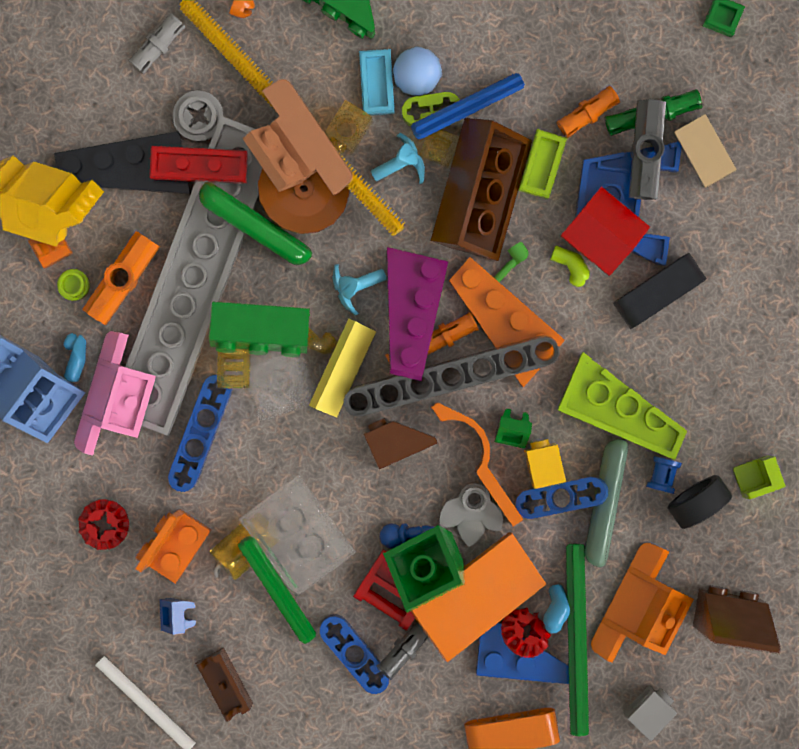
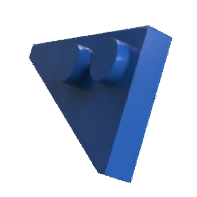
M500 622L479 637L476 676L569 684L568 664L557 659L546 650L533 658H525L513 653L502 638V624Z

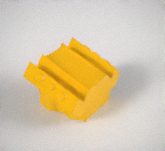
M14 155L0 161V218L3 230L55 247L67 236V228L80 224L104 193L93 180L81 183L72 173L44 164L31 162L24 165Z

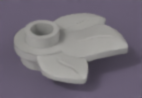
M471 483L462 488L459 497L448 500L440 513L439 523L443 528L457 526L462 540L467 546H472L482 537L486 528L492 531H501L503 515L500 508L490 501L488 490L481 484ZM472 493L480 495V502L476 505H472L468 501V497Z

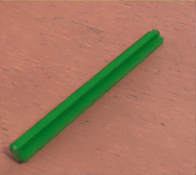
M567 544L566 584L567 600L570 607V614L567 618L570 734L581 737L589 734L585 546L583 544Z

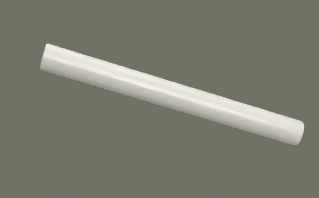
M105 656L95 665L183 749H191L196 744Z

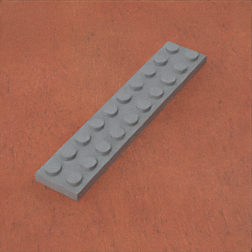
M220 116L208 149L248 151L247 184H213L255 210L259 200L258 181L262 166L243 140L255 128ZM195 182L125 366L156 376L141 426L167 436L170 435L209 332L212 302H220L246 234L201 204L199 191L205 182Z

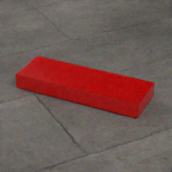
M151 146L150 179L247 184L248 151Z

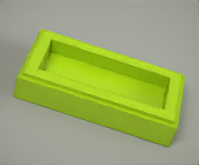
M539 129L536 130L518 191L549 199L567 141L566 137Z

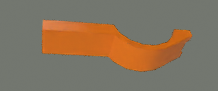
M438 402L431 406L441 422L457 420L473 427L480 437L482 446L481 460L474 471L512 526L524 520L487 467L490 460V443L484 429L473 419Z

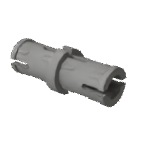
M169 13L163 23L152 34L149 33L145 37L147 40L128 61L141 73L145 74L162 53L165 55L168 52L167 47L185 29V25L173 14Z

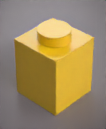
M549 439L531 442V449L524 450L532 487L537 489L566 482L558 444H550Z

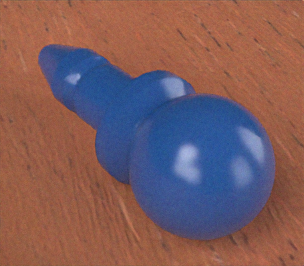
M393 523L387 524L380 531V541L385 547L393 549L432 529L433 526L425 525L409 528L407 523H403L401 526Z

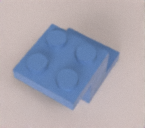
M0 335V419L48 443L84 396L85 392L79 386L59 376L40 357Z

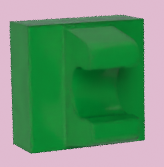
M506 409L500 418L494 442L525 449L532 430L529 414L523 412L521 420L512 419L510 417L511 409Z

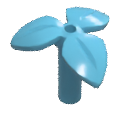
M399 133L397 137L402 140L404 145L399 149L395 158L372 169V176L376 181H379L407 165H413L419 175V184H422L425 177L423 160L418 155V149L414 142L406 135Z
M335 264L333 269V284L335 290L339 292V300L354 315L359 313L354 309L350 298L357 291L387 279L383 269L358 278L351 276L341 277L339 264Z

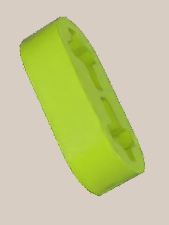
M451 92L412 97L404 102L402 118L407 125L411 126L413 123L437 112L433 108L442 106L443 100H449V103L453 104L460 99ZM414 104H418L419 109L429 108L430 112L420 114L419 120H414L413 115H407V112L411 111Z

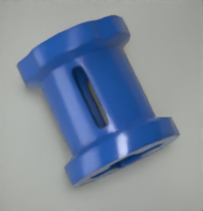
M654 456L655 466L651 481L647 482L646 487L674 494L673 483L677 468H681L682 463Z

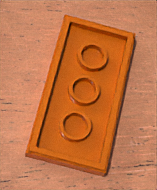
M508 532L464 566L465 584L412 610L411 613L442 658L449 662L543 588L546 582L513 533Z

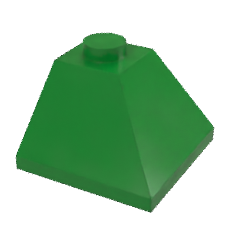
M439 525L383 553L406 612H410L465 584L464 562L453 534Z

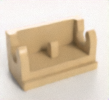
M706 114L674 132L704 188L737 170Z

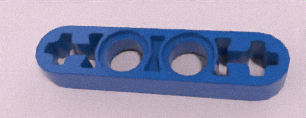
M211 375L202 385L169 471V484L176 491H189L195 487L199 480L232 394V384L224 375ZM218 380L223 381L222 387L226 389L225 394H218L215 403H221L220 409L213 405L202 403L204 397L207 400H211L213 390L209 389V385L211 383L216 384ZM203 409H209L215 415V421L210 427H203L198 422V414ZM193 438L203 443V452L198 457L189 455L186 450L188 441ZM181 457L189 462H198L197 469L193 465L190 466L188 476L192 480L191 482H185L183 486L179 485V478L175 477L176 472H182L186 463H180Z

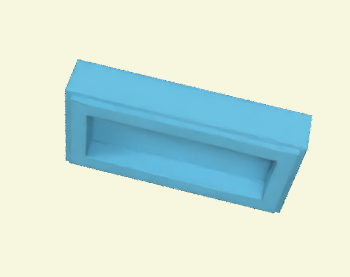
M391 49L359 51L363 116L395 114Z

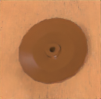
M263 168L258 181L259 201L268 218L282 229L298 234L318 233L333 225L345 211L350 194L348 187H345L338 194L333 195L318 172H315L301 184L280 192Z

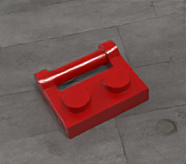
M383 548L353 597L360 602L362 600L368 602L399 622L398 626L407 631L415 619L411 611L405 612L370 589L375 582L400 598L383 554L387 550Z

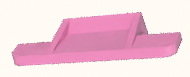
M110 331L105 336L74 440L75 447L84 454L93 456L101 428L138 438L156 376L120 365L129 336L127 334Z

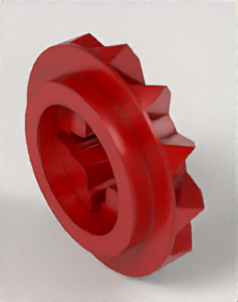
M100 499L84 507L78 518V533L81 534L85 544L94 547L96 550H110L124 541L129 531V518L125 509L112 500ZM107 512V523L116 527V529H106L100 538V528L91 523V521L101 520Z
M526 607L521 610L515 609L504 618L501 625L502 638L513 653L521 657L533 658L543 653L548 647V640L551 634L546 630L543 621L538 618L539 612L532 615ZM530 625L531 635L522 640L524 636L523 628Z

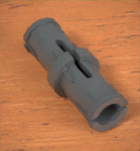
M418 621L402 639L398 638L394 642L395 647L376 666L389 680L394 678L409 659L413 660L417 656L415 652L429 638Z

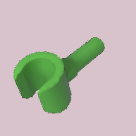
M522 242L507 250L513 259L508 261L494 276L498 282L512 268L528 257V250Z

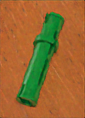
M697 89L673 97L666 95L660 100L666 102L665 119L668 121L674 120L676 116L683 113L702 109V104H700L702 100ZM636 108L605 116V124L609 136L635 129Z

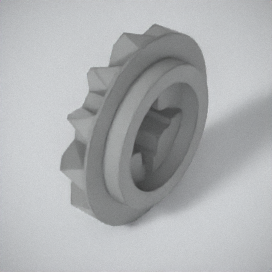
M199 90L184 94L176 102L173 109V122L177 131L184 138L194 142L210 140L213 137L220 116H223L222 106L216 97L208 92ZM205 108L204 116L209 124L198 121L192 126L194 118L188 109L200 112Z

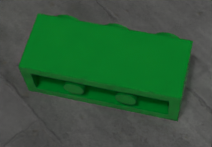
M212 302L209 334L210 347H216V351L223 353H234L235 349H248V353L254 355H267L268 351L281 352V355L285 357H300V353L307 354L310 309Z

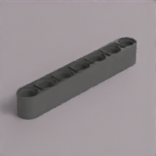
M541 335L427 366L424 368L423 377L428 379L429 389L425 392H418L413 388V379L398 375L364 383L348 391L344 398V407L350 415L356 417L364 416L553 364L558 359L559 346L552 337ZM541 342H549L553 345V354L547 359H541L535 354L536 346ZM515 350L521 353L523 357L522 363L517 367L506 365L504 356L507 352ZM479 359L488 360L492 366L489 374L484 376L476 374L473 369L475 361ZM448 367L456 368L460 373V380L455 384H449L443 379L442 373ZM386 384L394 385L398 390V398L395 400L385 399L382 395V387ZM354 393L364 394L368 401L367 407L363 409L356 408L351 401L352 395Z

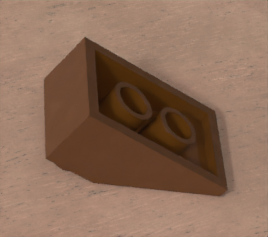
M709 585L708 590L699 589L693 627L710 641L717 644L780 653V644L769 604L759 599L758 593L740 590L739 595L727 594V588Z

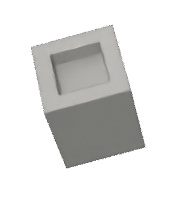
M650 685L623 712L627 719L650 741L678 714L671 706L674 700L662 688L655 691Z

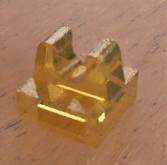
M441 129L426 137L419 155L448 168L454 156L459 136Z

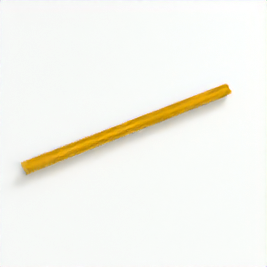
M182 0L179 4L182 13L188 19H191L190 21L196 25L198 30L204 33L203 35L209 39L214 47L220 50L219 52L225 56L230 64H233V67H236L235 69L241 73L243 78L249 81L248 83L252 84L251 86L257 90L259 95L265 98L264 100L268 101L267 103L273 107L262 92L263 89L273 83V81L269 83L270 78L266 80L268 75L264 77L265 72L261 74L262 69L258 72L260 67L256 68L257 64L253 66L254 61L250 63L252 58L248 60L249 55L245 57L246 52L242 54L244 50L240 51L241 47L237 49L238 44L234 45L236 41L232 43L233 38L229 40L231 36L226 37L228 33L224 34L225 30L221 32L222 27L219 28L220 24L216 26L217 21L213 23L215 19L210 20L212 16L208 17L209 13L205 14L206 10L203 11L204 7L200 9L201 4L198 5L199 2L195 3L196 0ZM354 170L352 172V181L346 187L351 190L350 192L356 198H359V201H362V204H365L364 206L367 207V210H370V213H373L372 215L376 219L378 218L380 224H384L383 227H386V230H389L388 232L392 233V236L401 232L405 228L404 224L406 222L401 224L403 219L398 220L400 216L396 218L397 213L393 215L394 210L390 212L392 207L387 209L389 204L384 206L386 201L382 203L384 199L379 200L381 196L377 198L378 193L374 195L376 190L371 192L373 187L368 189L370 184L366 186L367 181L363 183L364 178L360 180L362 175L357 177L359 172L355 175L357 170Z

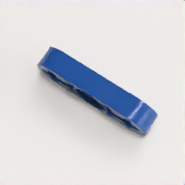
M588 477L526 490L517 497L516 509L522 517L534 519L598 506L607 499L608 487L602 479ZM593 482L594 487H600L601 493L596 495L595 501H593L591 496L579 497L581 504L577 505V493L573 488L574 485H578L577 491L588 490L590 488L589 483ZM558 489H565L570 494V502L566 507H559L554 502L553 496ZM547 491L546 502L550 511H546L547 505L534 507V513L530 509H525L524 503L529 501L528 496L531 495L532 500L545 499L543 492Z
M337 614L327 616L321 623V638L365 691L371 694L383 692L389 684L387 677L381 676L382 684L377 685L375 682L370 685L368 683L369 674L365 669L361 673L357 671V669L362 668L367 663L368 659H371L373 663L369 664V668L374 674H377L380 671L376 666L381 661L344 617ZM330 622L333 625L338 623L342 625L340 633L345 639L349 634L353 637V639L346 641L341 649H338L336 646L341 643L337 635H327L329 630L327 624ZM352 645L361 647L364 651L362 660L359 662L349 661L345 654L348 647Z

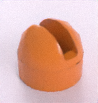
M234 0L229 14L238 18L249 17L252 15L250 9L255 8L254 0Z

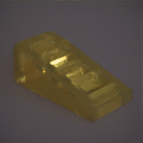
M235 349L234 353L218 352L217 388H250L251 354L248 353V349ZM226 359H243V362H226ZM225 371H243V375H225Z

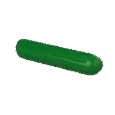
M205 182L201 186L199 200L206 209L223 218L226 222L241 232L246 233L249 237L269 248L289 263L302 265L309 261L312 251L303 242L215 184Z

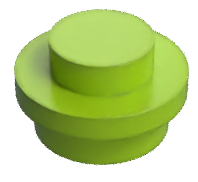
M69 269L60 275L57 288L60 295L65 299L78 301L87 295L90 282L87 275L82 271Z

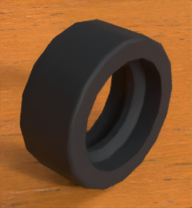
M713 475L682 492L667 508L680 528L687 529L703 522L720 511L731 501L732 494L720 476Z

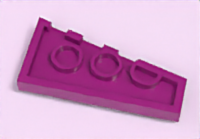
M387 247L390 374L421 381L448 261Z

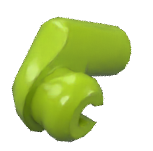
M555 245L550 260L568 267L571 273L569 282L573 286H584L586 280L589 279L590 270L582 255Z

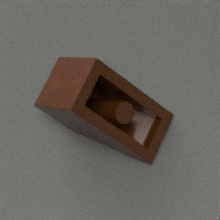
M385 418L367 425L369 432L364 433L379 470L438 444L435 436L395 421L387 423Z

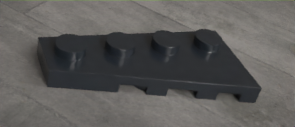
M179 131L54 153L56 168L72 173L81 183L93 180L101 189L109 188L191 195L189 181L154 180L149 178L151 146L183 147Z

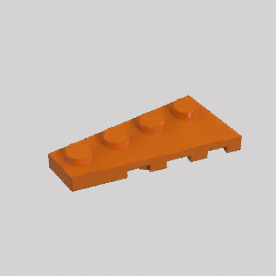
M471 257L467 259L449 280L495 348L541 335L552 337L559 347L565 341ZM541 342L536 346L535 354L541 359H547L553 354V345L549 342ZM515 350L507 352L504 356V362L509 367H517L523 360L521 353ZM540 368L514 376L522 388H524Z

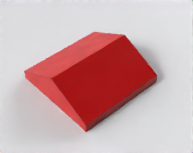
M601 186L560 236L606 275L611 276L633 251L650 226Z

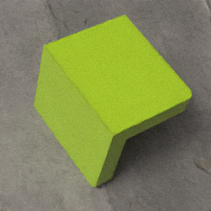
M766 455L733 468L743 498L750 500L786 487L776 457Z

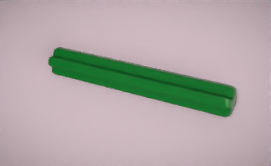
M252 536L245 537L238 543V548L298 639L304 644L309 643L316 637L314 628L256 539Z

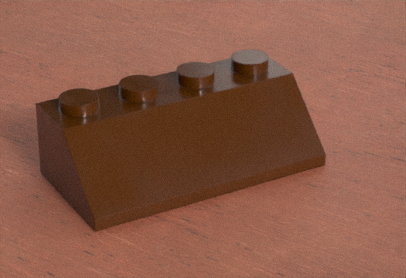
M464 118L430 241L451 249L499 261L532 140L493 120Z

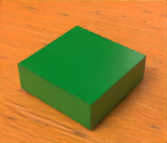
M713 0L703 27L732 38L745 6L731 0Z

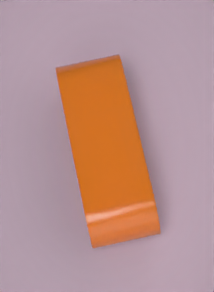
M540 708V710L534 709L511 713L509 716L505 714L481 718L478 721L475 719L464 724L468 749H535L552 746L560 742L554 708Z

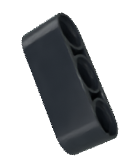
M687 253L623 295V297L617 299L613 304L628 327L633 329L700 285L707 278L691 254Z

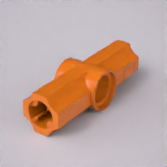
M135 231L114 264H111L106 269L103 280L82 310L95 320L107 325L128 293L137 286L139 277L160 246L138 231ZM120 270H126L128 281L125 285L118 287L114 281L115 274Z

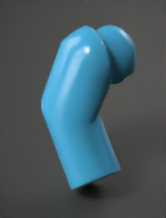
M70 333L64 341L65 349L72 352L63 377L71 382L79 381L86 361L87 342L82 335L77 336L74 333Z
M553 585L548 590L551 604L544 614L543 623L546 630L550 633L559 632L570 614L569 603L562 585Z

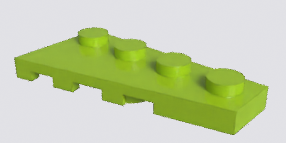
M581 352L557 410L675 460L687 430L647 402L641 395L618 380L612 373L601 367L584 352Z

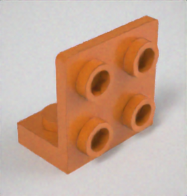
M181 509L173 514L169 512L156 525L154 532L158 534L154 540L151 539L149 543L146 542L135 559L140 562L135 569L141 573L146 568L151 567L176 584L211 532V529Z

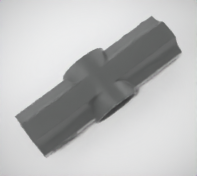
M654 99L637 101L634 141L630 150L632 164L629 198L640 200L658 199L661 157L665 150L663 132L666 102ZM647 142L653 146L655 153L652 158L644 157L641 154V143Z

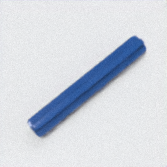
M519 73L512 74L413 123L411 130L416 139H423L523 89L524 81Z

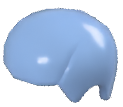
M414 47L405 50L399 55L393 67L395 84L404 93L416 97L428 94L436 87L442 77V69L439 58L431 50Z

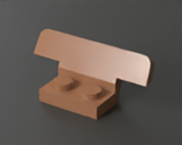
M280 79L263 89L262 92L279 117L268 126L250 131L243 140L277 190L280 192L301 184L315 172H318L332 194H338L351 183L353 178L352 171L293 85L285 79Z

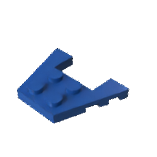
M679 142L664 145L665 150L661 157L660 171L676 173L679 171L682 146ZM653 147L640 150L641 154L647 158H652L655 153ZM630 152L611 154L582 161L575 217L601 186L639 217L641 200L629 198L632 164ZM645 234L632 253L659 266H666L670 237Z

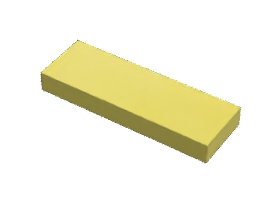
M348 318L309 406L337 418L344 403L345 395L353 384L376 331Z

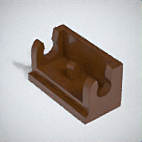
M224 647L195 663L226 722L230 721L233 716L240 712L244 714L250 711L253 702Z

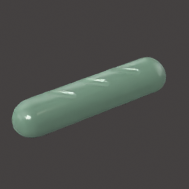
M622 439L612 440L604 448L598 478L606 483L608 497L601 505L593 506L586 540V559L591 565L599 568L605 566L608 559L628 454V444ZM596 487L595 500L596 495L601 493L600 487Z

